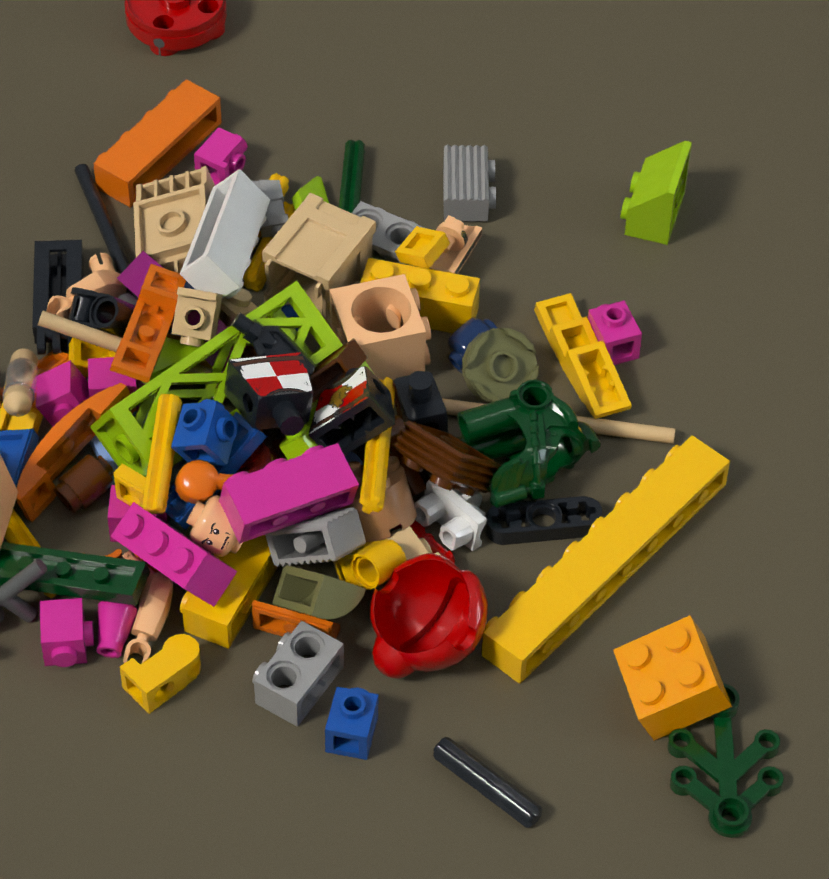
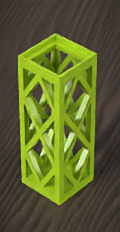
M295 281L246 315L252 321L256 319L263 326H279L315 364H318L343 346L298 281ZM289 302L299 317L287 318L281 308ZM232 326L228 327L111 407L90 428L118 467L123 463L146 477L159 396L161 394L178 395L181 400L200 399L199 402L206 399H213L223 403L224 398H228L224 393L228 363L224 373L221 372L231 347L234 346L229 359L241 358L245 346H253V344L244 339L243 334ZM309 331L320 345V348L313 353L305 343ZM219 350L211 373L185 374ZM206 384L204 389L169 390L171 385ZM140 405L134 417L130 411ZM237 408L230 412L232 416H234L236 412H238L241 415ZM176 451L173 466L183 460Z

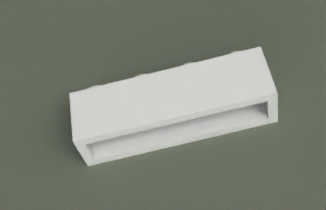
M241 169L213 187L180 275L195 290L222 294V298L226 297L227 299L235 296L243 287L244 282L242 279L245 270L251 264L250 256L253 248L259 241L258 234L261 226L267 219L265 214L270 199Z

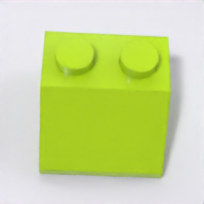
M682 141L645 158L641 172L634 171L629 191L633 195L632 198L625 197L620 216L621 219L626 220L624 235L668 245L685 195L692 142Z

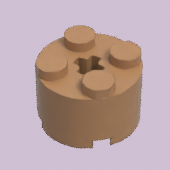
M389 456L383 510L379 513L372 511L370 514L362 511V504L359 502L363 465L357 461L348 462L359 483V487L353 503L339 509L355 508L358 510L366 542L391 537L390 529L401 524L404 530L415 521L417 511L405 470L400 465L398 457Z

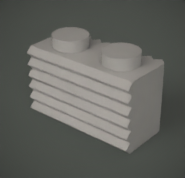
M447 144L444 146V221L448 215L460 221H488L489 209H496V187H489V182H495V160H488V147L486 145L481 147L478 145L474 147L471 145L467 147L464 145L459 147L453 145L451 147Z
M355 508L336 509L265 534L273 564L277 567L281 565L283 567L286 565L291 566L293 564L303 565L312 562L314 564L325 561L327 563L330 561L335 562L363 547L366 543L358 510Z

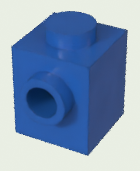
M336 687L325 727V752L363 760L368 759L378 720L379 694L369 693L362 688L347 689Z

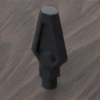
M241 312L233 320L231 326L241 332L244 339L253 344L257 356L302 352L309 376L313 373L316 364L279 326H263L256 319L252 321Z

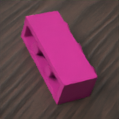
M338 443L325 448L322 445H318L306 450L301 456L290 460L279 458L268 463L263 469L252 473L242 471L230 476L223 483L219 502L240 544L352 504L359 483Z
M135 502L132 503L110 536L183 589L213 607L237 573L235 569L194 543L190 538L164 520L144 510L143 507Z

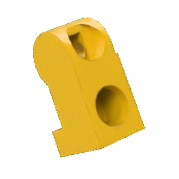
M177 634L169 637L165 641L163 649L141 665L134 658H131L120 666L122 688L150 714L184 689L200 674L199 644L190 635Z

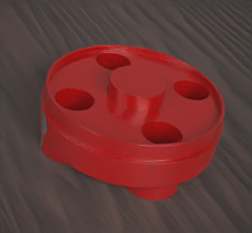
M125 0L126 23L130 32L138 40L149 45L154 54L171 56L178 51L201 46L210 40L221 37L225 33L227 18L226 0Z

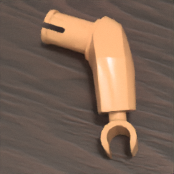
M100 253L103 264H100L97 255H93L88 262L92 273L70 286L66 290V297L52 296L48 302L46 312L68 319L74 298L71 294L72 287L109 294L116 298L126 293L127 288L117 279L120 273L115 271L111 256L107 253Z
M130 550L122 555L124 559L141 561ZM150 568L149 577L139 598V608L131 634L137 636V638L127 644L123 657L124 663L128 661L129 655L133 653L140 654L143 657L142 663L150 658L151 647L148 642H154L158 639L170 611L173 582L161 572L155 573Z

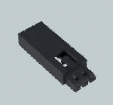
M82 239L35 241L32 329L38 355H46V343H52L53 354H59L62 352V343L67 342L69 352V343L72 337L38 326L42 311H46L52 296L66 297V290L84 278ZM50 252H57V254L50 255Z

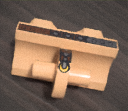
M448 215L446 220L439 224L436 230L446 233L450 245L429 269L458 274L481 238L482 227L464 225L462 221Z

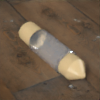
M29 349L16 350L11 356L10 364L6 371L2 395L3 406L8 414L16 417L26 415L35 400L38 358Z

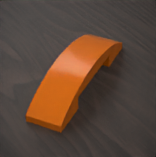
M150 264L128 326L111 364L110 371L145 383L150 381L175 315L178 298L177 289L178 287L184 288L186 280L180 273Z
M122 383L116 384L83 401L57 422L37 445L28 459L17 484L18 494L16 501L26 519L33 522L57 496L53 490L55 488L53 480L95 436L90 426L111 407L130 395L126 385ZM137 407L132 409L130 412L133 414L137 410Z

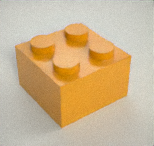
M691 615L613 649L637 718L654 741L669 735L675 729L685 728L732 707L706 638Z

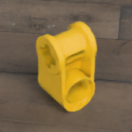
M385 539L366 542L363 547L333 563L339 580L365 589H374L391 578L393 570L406 561V556L398 543Z

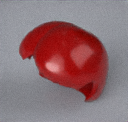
M432 553L418 555L398 565L393 570L387 584L379 591L375 588L371 600L370 619L376 633L372 654L376 668L387 677L399 679L415 671L432 672L456 665L474 651L484 633L488 615L487 596L477 575L470 570H460L449 559Z

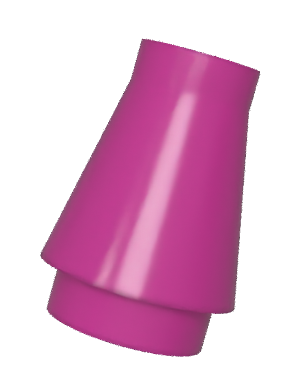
M108 601L98 603V654L109 658L121 657L123 647L138 612L135 605Z

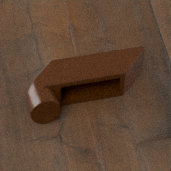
M354 338L316 364V368L310 375L313 387L312 403L319 399L320 394L325 389L344 378L349 369L359 368L367 359V356Z

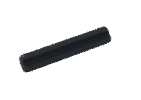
M444 737L436 744L433 756L442 765L524 827L531 828L538 822L542 815V807L451 738Z

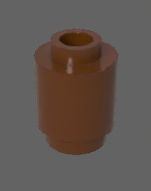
M87 454L58 479L59 484L53 490L59 500L71 512L75 513L80 508L85 510L109 490L111 485H114V481L111 478L114 475V470L102 456L99 455L94 458Z

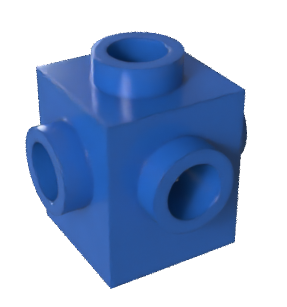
M206 399L199 403L183 404L171 448L187 462L204 460L213 466L227 465L239 421L225 409L222 403L215 400Z

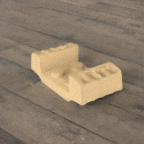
M207 166L190 172L185 171L183 174L171 175L161 180L156 179L150 183L136 185V202H133L136 257L144 251L163 268L177 273L181 272L209 196L215 186Z

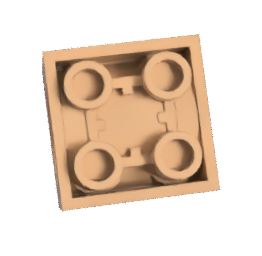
M405 274L329 289L331 329L343 345L353 338L356 340L367 356L366 363L378 379L383 380L385 377H389L395 380L399 377L411 375L416 371L425 372V365H429L431 362L426 340H431L430 324L427 317L420 316L418 292L416 288L410 289Z

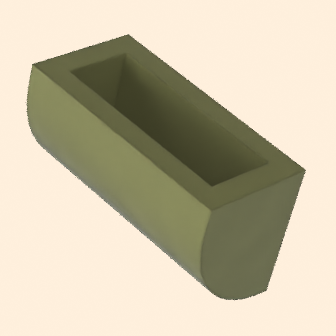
M286 565L283 568L272 604L322 619H336L351 612L363 598L366 589L324 574Z

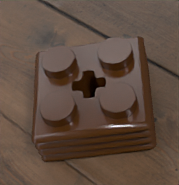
M412 421L404 422L405 428L400 429L401 435L396 437L398 442L393 444L394 450L403 455L400 460L401 463L418 472H422L423 469L432 474L429 479L431 482L449 491L455 488L473 497L475 491L491 492L492 478L495 471L501 467L499 463L448 432Z

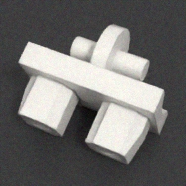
M428 480L425 495L415 502L417 511L415 520L423 527L429 526L435 521L440 523L442 526L439 537L441 542L451 551L463 545L467 546L472 552L479 548L482 544L480 534L487 522V518L484 517L485 512L479 508L482 502V495L478 491H475L473 497L462 494L456 489L446 490Z

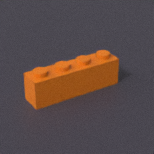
M187 79L176 89L171 90L165 99L153 110L147 111L142 120L131 130L124 132L110 149L97 157L93 164L98 190L131 208L133 202H136V185L150 183L156 179L161 180L222 123L220 97Z

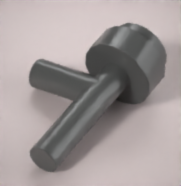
M36 559L0 586V623L4 620L2 606L26 622H30L35 618L37 609L18 597L17 594L48 571L46 564L41 559Z

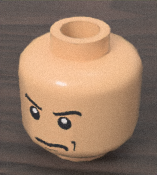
M215 495L209 498L205 504L197 501L186 523L193 526L190 532V540L218 557H224L229 552L236 554L242 543L239 544L219 502L220 496Z

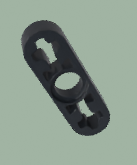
M587 496L514 502L498 508L493 506L486 514L485 533L492 542L499 545L584 538L594 521L602 516V507L598 501ZM585 513V516L589 518V520H582L581 516L578 514ZM545 514L551 516L555 522L550 526L542 527L535 524L532 519L537 515ZM562 514H566L565 521L567 523H562ZM520 518H526L525 527H522V520ZM498 521H506L509 527L502 528Z

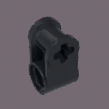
M72 287L71 294L74 298L68 317L69 320L118 337L124 336L135 305L109 294Z

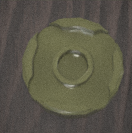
M491 328L479 333L468 344L462 358V374L468 389L477 399L491 403L509 398L510 392L518 390L522 383L528 380H537L539 376V364L537 365L535 356L537 353L534 345L524 334L511 328Z

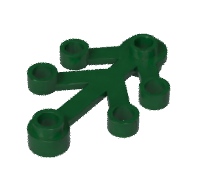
M723 683L732 707L710 716L714 722L716 758L694 740L692 733L686 729H675L670 733L667 749L676 758L687 757L718 783L719 795L697 780L696 772L688 766H678L672 771L670 778L671 790L677 795H690L709 811L708 822L711 828L721 836L734 838L745 834L749 830L752 822L751 810L765 796L772 797L780 793L784 777L779 769L772 766L764 767L759 771L757 781L737 796V782L760 760L771 759L777 755L780 738L772 730H760L756 733L754 742L734 759L731 718L738 711L740 697L734 687ZM677 740L685 741L688 745L685 747L677 746L674 742ZM768 741L772 743L773 746L766 748L763 747L760 744V742ZM685 777L689 779L690 783L681 784L676 779ZM772 778L777 783L775 785H768L763 779ZM723 816H733L737 821H728Z

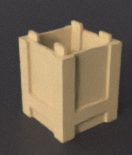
M309 193L262 251V260L266 263L265 275L267 279L264 302L295 281H298L330 326L329 289L360 283L367 260L372 258V238L376 232V221L365 216L359 217L323 201L322 197Z

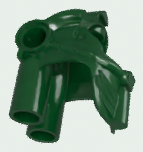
M528 380L522 383L518 390H512L509 398L459 412L457 415L458 425L462 436L457 437L458 439L492 460L502 456H506L509 460L495 471L491 481L490 503L496 508L524 501L528 497L531 501L543 498L545 486L555 479L560 469H573L585 452L590 451V453H594L601 446L591 426L578 421L572 408L554 396L552 388L541 380Z

